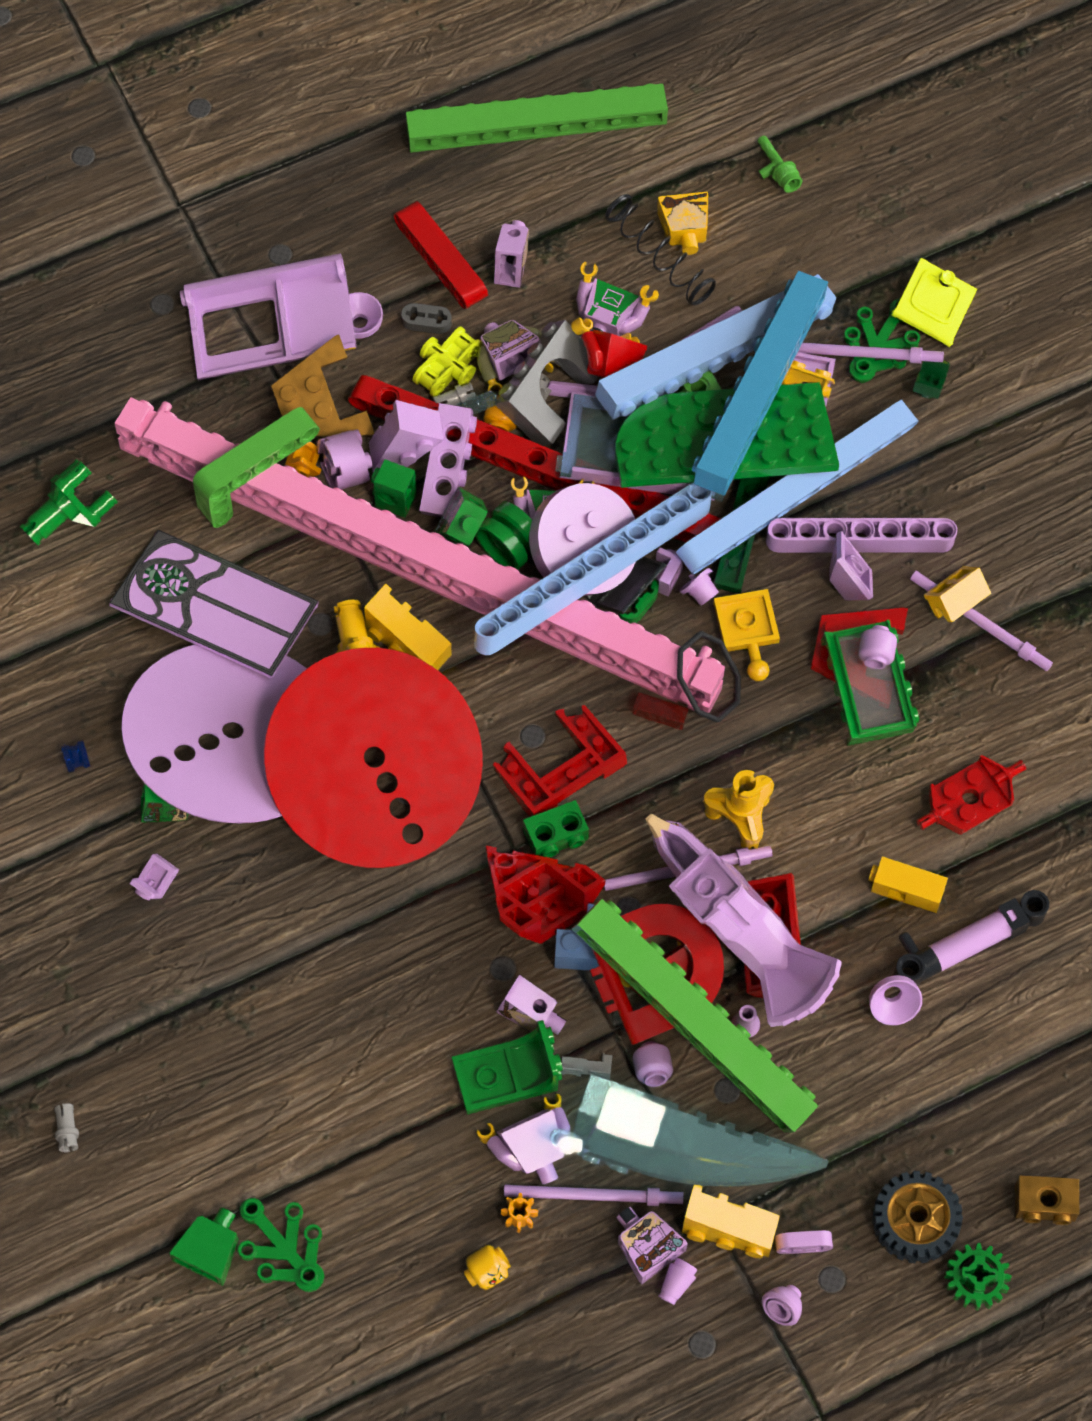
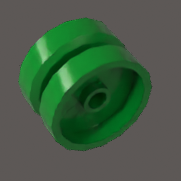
M507 501L501 502L491 512V518L486 517L475 535L478 543L496 563L504 567L511 566L519 570L528 561L527 555L532 556L529 543L532 519L518 506Z

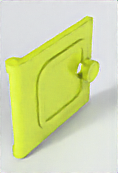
M920 258L897 307L892 310L891 315L950 347L977 289L956 278L952 271H944ZM940 281L948 285V287L943 286Z

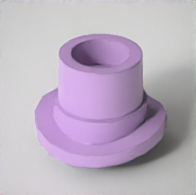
M708 568L697 577L690 574L691 581L680 589L681 594L684 595L688 592L700 606L709 601L719 592L709 577L712 570Z

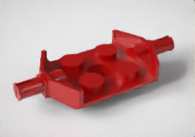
M981 755L977 762L934 786L932 783L929 788L931 810L928 814L916 820L918 826H920L921 830H924L933 823L941 824L959 835L969 831L1013 804L1012 780L1014 776L1026 770L1025 764H1022V760H1018L1011 766L1004 767ZM966 793H972L976 795L978 802L968 804L963 800L962 796Z

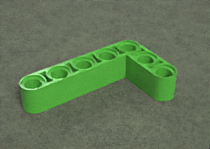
M303 407L290 411L195 474L193 485L197 507L214 528L225 525L233 516L230 493L313 440L318 435L320 428Z

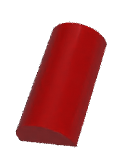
M787 873L747 881L781 918L793 938L801 945L794 875ZM744 963L747 993L754 997L764 998L760 978Z

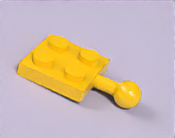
M768 589L714 598L713 605L721 638L728 652L748 649L751 661L747 668L749 677L758 682L765 680L769 675L770 669L768 664L761 659L759 646L776 644L780 641Z

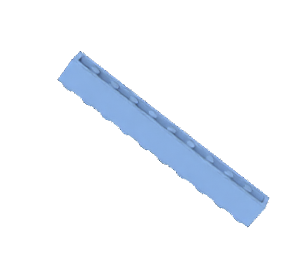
M818 274L814 276L822 279ZM828 286L825 300L814 321L827 318L833 311L836 296ZM784 291L599 380L595 396L614 420L620 416L630 415L636 408L643 404H648L666 393L676 392L688 382L690 384L697 382L709 370L715 373L725 364L741 360L746 354L754 351L759 337L764 338L766 323L769 318H774L776 315L774 314L775 306L779 298L784 299Z

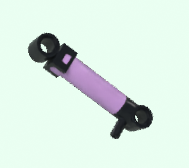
M1039 890L1028 891L1023 895L1020 904L1014 898L998 906L996 912L921 950L918 949L910 934L903 932L899 935V940L908 954L899 958L894 970V976L908 977L919 986L922 981L1006 938L1011 940L1025 933L1028 926L1035 927L1043 922L1049 909L1050 902L1048 897ZM1027 905L1037 906L1040 912H1031ZM911 968L916 972V975L907 976L902 969Z

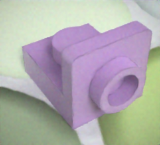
M659 548L656 552V561L663 562L667 566L656 578L659 581L658 592L669 596L683 571V561L675 551Z

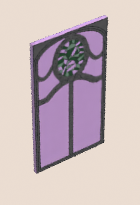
M160 530L154 534V537L110 601V606L270 679L276 675L278 668L319 604V601Z

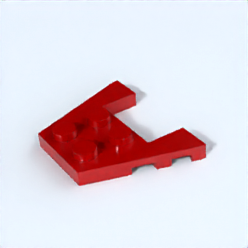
M908 608L822 615L811 669L836 682L833 669L829 670L827 665V658L829 656L827 646H822L821 643L824 632H835L890 620L891 628L895 627L897 634L903 635ZM861 638L840 642L851 688L858 691V695L864 698L869 697L878 702L879 706L889 709L894 682L865 676L867 666H865L858 655Z

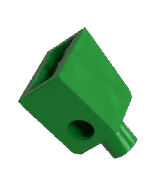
M220 1207L213 1221L203 1216H198L171 1250L170 1256L172 1261L223 1286L238 1244L237 1233L229 1229L235 1214Z

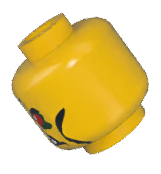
M486 1245L467 1257L466 1265L468 1269L464 1271V1274L473 1287L478 1284L481 1289L488 1290L508 1277V1268L511 1265L499 1246L494 1248L491 1245Z

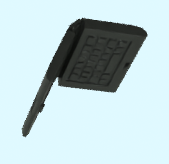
M642 557L635 562L630 574L618 586L603 593L584 597L595 606L619 614H625L667 564Z

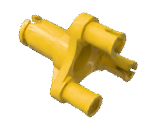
M346 600L334 606L341 641L337 646L338 651L336 653L357 648H380L373 644L372 638L367 636L363 612L360 609L361 602L358 600Z
M743 770L735 775L731 788H711L705 793L704 805L706 809L704 813L711 820L719 819L722 815L728 818L740 833L742 838L741 847H747L748 850H751L752 847L753 849L758 848L759 841L762 839L764 832L762 810L769 803V798L773 794L774 783L768 776L759 775L754 778L753 771Z

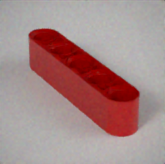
M418 201L394 213V220L398 228L463 309L471 307L488 296V291L483 281Z

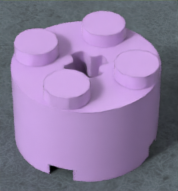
M358 429L345 431L318 440V454L323 453L324 462H321L320 465L330 488L336 487L342 490L370 480L368 469L372 468V460L369 453H364L361 446L362 437Z

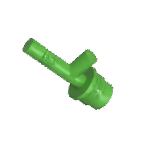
M761 136L758 139V143L771 163L759 170L760 175L763 179L772 175V178L787 193L796 191L803 182L796 169V165L792 161L784 162L768 138Z

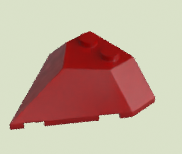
M486 846L500 921L520 937L541 944L557 934V929L564 930L579 921L587 913L588 904H593L605 886L606 880L587 865L575 863L574 867L558 864V859L513 851L511 855L497 852L496 847Z

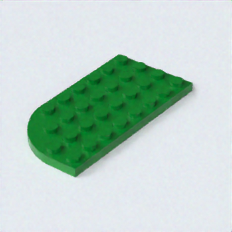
M820 382L780 386L733 479L839 470V460ZM734 389L666 394L648 404L641 405L632 412L621 426L615 446V459L621 488L694 482L695 472H692V467L697 456L702 457L707 436H713L715 421L718 416L723 417L725 402L728 396H734Z

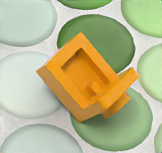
M308 442L288 455L285 465L293 467L299 474L306 477L320 475L322 470L316 466L320 454H318L317 446L312 442Z

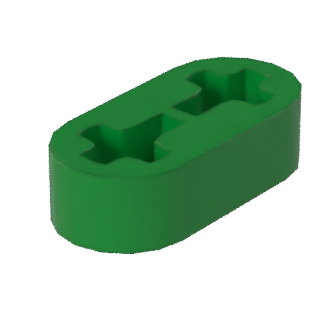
M655 580L648 586L651 588V594L646 592L642 598L639 596L634 602L636 604L635 614L632 612L628 615L617 614L621 620L630 624L641 620L658 597L659 586Z

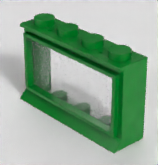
M890 620L835 632H824L821 639L822 646H827L829 653L827 665L829 670L833 669L836 681L834 692L836 696L840 697L842 705L840 712L841 720L843 723L846 722L849 737L846 740L847 746L913 733L917 726L916 723H919L917 708L915 706L912 707L910 701L912 696L911 684L909 680H905L903 670H905L904 657L902 654H898L897 647L894 661L884 669H872L865 666L858 655L862 633L876 625L887 627L896 636L898 644L897 630L895 627L891 628Z

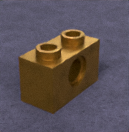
M1019 1175L1015 1183V1218L1023 1219L1026 1223H1040L1041 1220H1053V1223L1056 1225H1069L1071 1222L1076 1221L1079 1215V1179ZM1040 1197H1050L1054 1202V1206H1044L1040 1201Z

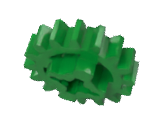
M977 1243L975 1250H972L967 1244L963 1249L964 1254L956 1250L953 1255L955 1260H949L947 1263V1267L951 1270L946 1271L944 1278L952 1281L946 1288L947 1290L955 1289L956 1293L953 1299L956 1301L959 1298H963V1307L965 1308L971 1302L974 1303L975 1310H979L981 1303H984L986 1308L990 1309L993 1305L992 1299L1000 1303L1003 1299L1001 1293L1007 1294L1010 1288L1004 1284L1010 1282L1012 1275L1004 1273L1010 1265L1009 1263H1000L1003 1254L999 1253L994 1256L992 1254V1246H989L984 1251L982 1250L981 1243ZM969 1259H972L971 1265L969 1267H962V1269L959 1268L962 1265V1263ZM985 1261L989 1262L994 1268H991ZM974 1272H979V1276L983 1278L981 1282L977 1281L976 1276L973 1275ZM962 1285H965L971 1293L964 1289ZM997 1285L993 1291L984 1295L987 1286Z

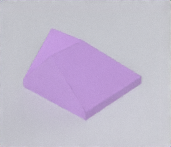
M840 531L836 534L830 563V582L845 600H869L873 598L872 569L843 532Z

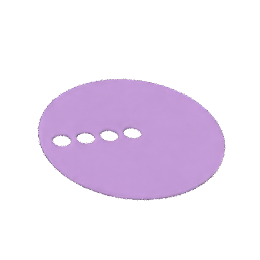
M197 645L187 646L170 653L154 663L141 675L126 700L122 716V737L131 765L141 780L157 796L170 805L193 816L223 823H254L281 817L282 815L275 805L266 779L264 766L265 737L269 720L280 697L288 686L307 668L286 656L276 675L270 679ZM231 722L237 723L243 728V734L239 738H228L222 731L223 726ZM204 734H213L219 739V746L213 750H206L199 745L198 740ZM180 745H188L194 749L195 757L190 761H181L176 758L174 750ZM162 756L170 761L171 768L167 772L158 773L151 769L150 761L155 757Z

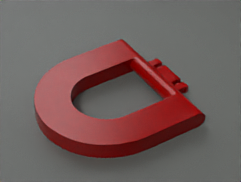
M671 904L648 905L621 916L627 923L630 920L633 921L643 931L641 936L644 939L653 936H668L679 941L686 948L691 958L692 969L688 981L692 985L695 982L708 993L705 998L710 1003L714 1001L723 980L724 957L719 940L705 923L701 924L688 909ZM593 950L599 967L592 968L589 971L592 977L602 974L603 978L594 981L603 1003L613 1000V1004L605 1007L606 1012L610 1014L616 1010L618 1011L632 1045L675 1028L651 1004L633 1011L618 973Z

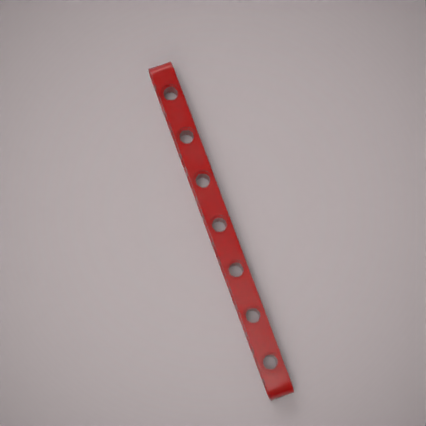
M367 375L359 377L348 398L349 403L353 407L363 412L367 411L368 414L384 421L386 414L391 413L394 409L393 404H384L388 401L395 402V400L436 411L439 408V404ZM477 419L475 433H470L468 443L472 444V457L519 476H524L556 491L579 484L580 481L560 478L562 453ZM452 429L448 432L447 439L451 442H456L461 438L462 432L459 429ZM484 441H491L492 444H490V445H485V444H482V442H484ZM576 459L575 467L604 471ZM540 461L542 464L534 465L531 462ZM595 483L612 490L620 496L632 511L635 519L669 498L658 492ZM638 501L642 504L636 506L631 504V502ZM708 513L704 518L673 538L687 543L721 519Z

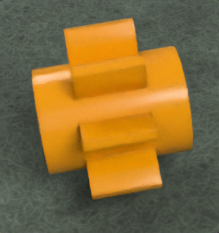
M519 1193L518 1198L514 1200L507 1197L506 1203L509 1208L501 1209V1215L508 1216L505 1227L513 1225L517 1227L518 1233L521 1232V1227L526 1225L532 1229L533 1222L531 1217H538V1210L531 1209L534 1199L531 1198L527 1201L522 1198V1193ZM524 1209L525 1216L523 1217L521 1214L514 1216V1210L522 1211Z

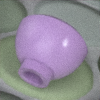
M793 1285L775 1287L769 1290L762 1297L764 1311L769 1318L778 1324L785 1326L795 1325L802 1312L801 1292Z

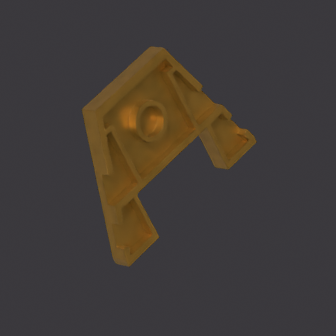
M339 334L326 342L271 385L282 417L298 407H303L320 428L316 437L332 436L356 429L359 430L361 436H373L375 433L367 411L342 420L339 419L324 378L322 367L347 359Z

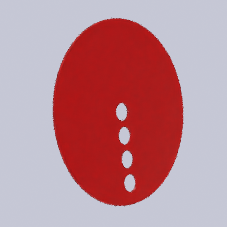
M357 648L338 652L323 658L303 671L288 686L276 704L269 720L264 745V766L269 790L276 807L290 828L305 843L323 855L341 863L365 868H386L418 860L438 849L456 833L466 820L477 797L482 777L483 754L479 730L471 709L457 688L442 673L423 660L407 653L385 648ZM377 747L383 751L384 762L380 767L372 768L365 763L364 753L368 748ZM388 772L396 777L397 787L393 792L383 793L379 790L377 778L380 774ZM396 798H403L409 803L410 812L403 819L395 818L390 813V803ZM414 823L422 829L423 836L419 843L409 844L403 839L402 831L407 824Z

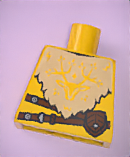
M708 192L658 197L657 214L666 237L671 236L668 243L672 246L682 245L683 253L687 252V255L697 253V243L705 242L707 236Z

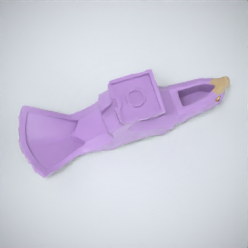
M649 814L645 819L652 831L654 847L676 876V879L669 887L701 924L705 923L719 939L760 978L767 1020L770 1027L786 1026L795 1020L799 1021L805 1016L814 1013L833 990L832 986L840 976L839 971L842 962L831 956L799 945L781 918L769 907L734 866L720 859L718 855L710 848L708 849L681 823L669 820L664 821L653 814Z

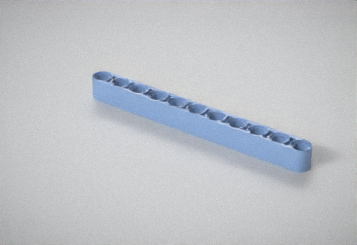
M903 400L896 402L835 443L839 460L838 471L785 476L689 540L676 551V554L692 575L700 572L767 527L771 521L780 518L901 437L919 421Z
M694 482L479 619L475 624L474 647L476 651L483 655L496 653L704 518L710 511L712 491L695 485Z

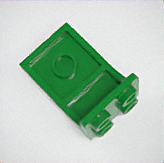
M540 1020L537 1021L535 1030L519 1039L452 1057V1063L467 1115L558 1091V1081L562 1080L561 1071H563L559 1054L553 1055V1044H555L550 1026L545 1027L544 1021Z

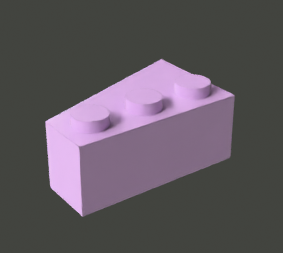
M395 400L393 411L386 414L384 425L378 427L369 441L372 470L375 471L377 467L381 468L384 459L408 467L441 443L444 439L440 412Z

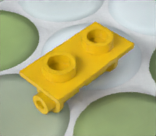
M793 361L782 385L820 382L823 397L829 398L832 388L827 386L829 383L835 384V380L830 378L831 373L817 368L815 372L805 369V364Z

